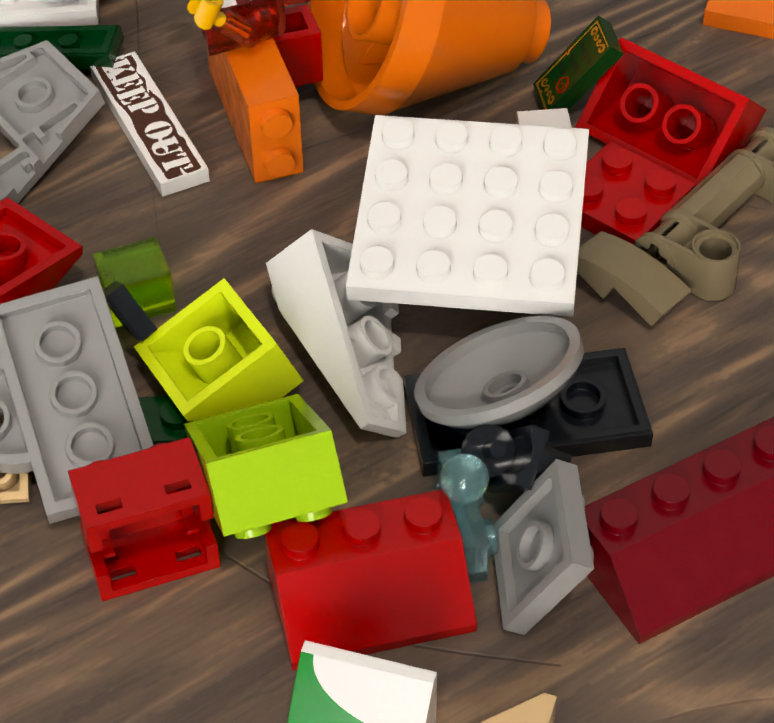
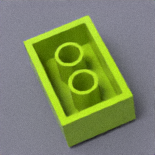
M299 394L184 424L186 435L192 441L211 493L214 518L224 537L232 534L237 539L258 537L269 532L272 529V523L294 517L299 522L319 520L329 516L333 512L332 507L348 503L332 430Z

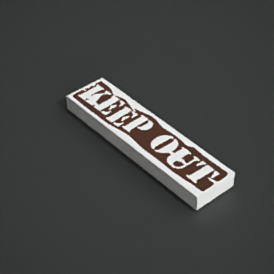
M135 51L118 56L113 68L90 66L94 83L100 90L101 95L162 197L210 181L207 165Z

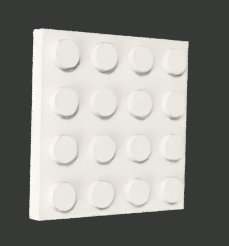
M375 115L346 281L347 300L573 317L589 129Z

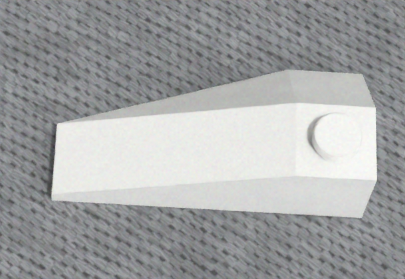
M311 229L266 262L272 284L273 298L277 303L279 311L359 428L400 438L407 433L403 379L394 370L393 357L401 352V338L392 333L391 319L399 314L398 304L347 300L346 281L353 244Z

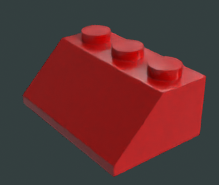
M620 37L619 43L624 53L623 56L599 79L575 128L589 129V135L606 144L612 141L682 176L697 186L729 154L736 149H744L749 144L750 135L756 131L767 109L735 91Z
M446 488L336 510L329 516L315 521L299 522L296 519L272 523V529L264 534L268 572L292 670H297L300 653L305 640L368 655L477 631V621L463 541Z

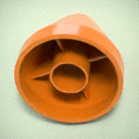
M308 0V6L317 22L322 37L323 81L314 83L319 95L333 109L374 116L385 115L511 73L521 63H533L543 53L551 29V13L546 0Z

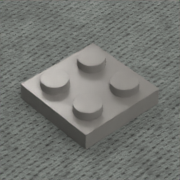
M555 459L534 481L532 490H526L491 526L503 630L525 635L594 570V552L590 545L585 515V499L581 491L578 467L575 464Z

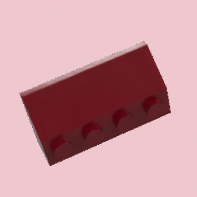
M774 417L585 506L590 545L594 552V570L587 577L638 644L774 576Z

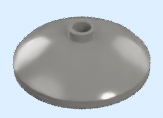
M554 316L522 317L489 326L461 339L432 360L416 382L414 389L415 400L421 413L427 419L452 428L471 429L486 424L502 426L516 422L542 408L570 382L584 355L582 337L573 323Z

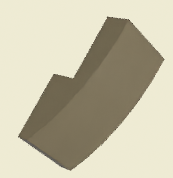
M601 231L579 247L577 272L603 299L616 290L651 327L680 304L692 291L679 277L658 260L617 236Z

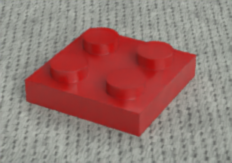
M609 141L586 164L581 227L595 235L601 231L634 245L636 239L642 234L653 232L659 227L662 216L696 187V184Z

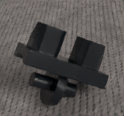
M488 424L475 427L467 433L462 443L461 451L467 468L472 473L482 477L478 488L492 494L532 490L534 481L555 459L570 463L571 455L546 446L550 431L535 425L505 430L499 425Z

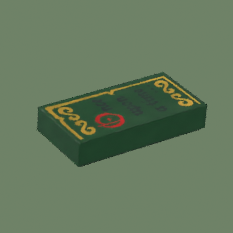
M598 15L533 83L543 110L567 108L569 111L623 56V50L611 22Z

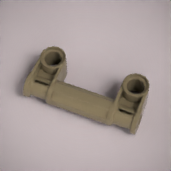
M760 127L750 135L749 144L744 149H736L729 154L719 166L662 216L659 227L653 232H645L635 241L634 246L648 253L667 267L692 290V294L706 301L724 300L730 297L736 289L741 242L731 232L719 229L718 227L753 194L774 204V128ZM764 141H767L764 146H761Z

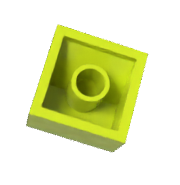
M225 278L157 328L146 339L134 346L188 422L282 398L304 381L275 340Z

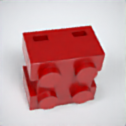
M190 437L169 443H159L148 449L108 460H98L87 466L68 471L73 497L81 519L79 523L85 548L102 602L221 567L218 543L209 519L214 518L211 493ZM200 552L199 556H195L182 561L177 560L178 558H182ZM134 571L136 573L134 575L112 581V578L131 573Z

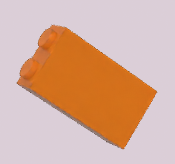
M236 0L237 5L220 10L221 12L231 10L232 13L241 11L243 18L235 19L236 21L261 12L256 0ZM265 19L247 25L250 32L246 38H241L221 27L213 25L210 30H205L209 72L254 182L260 183L303 173L299 94Z

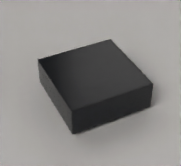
M115 280L103 289L108 307L133 338L137 341H143L157 330V327L122 283Z

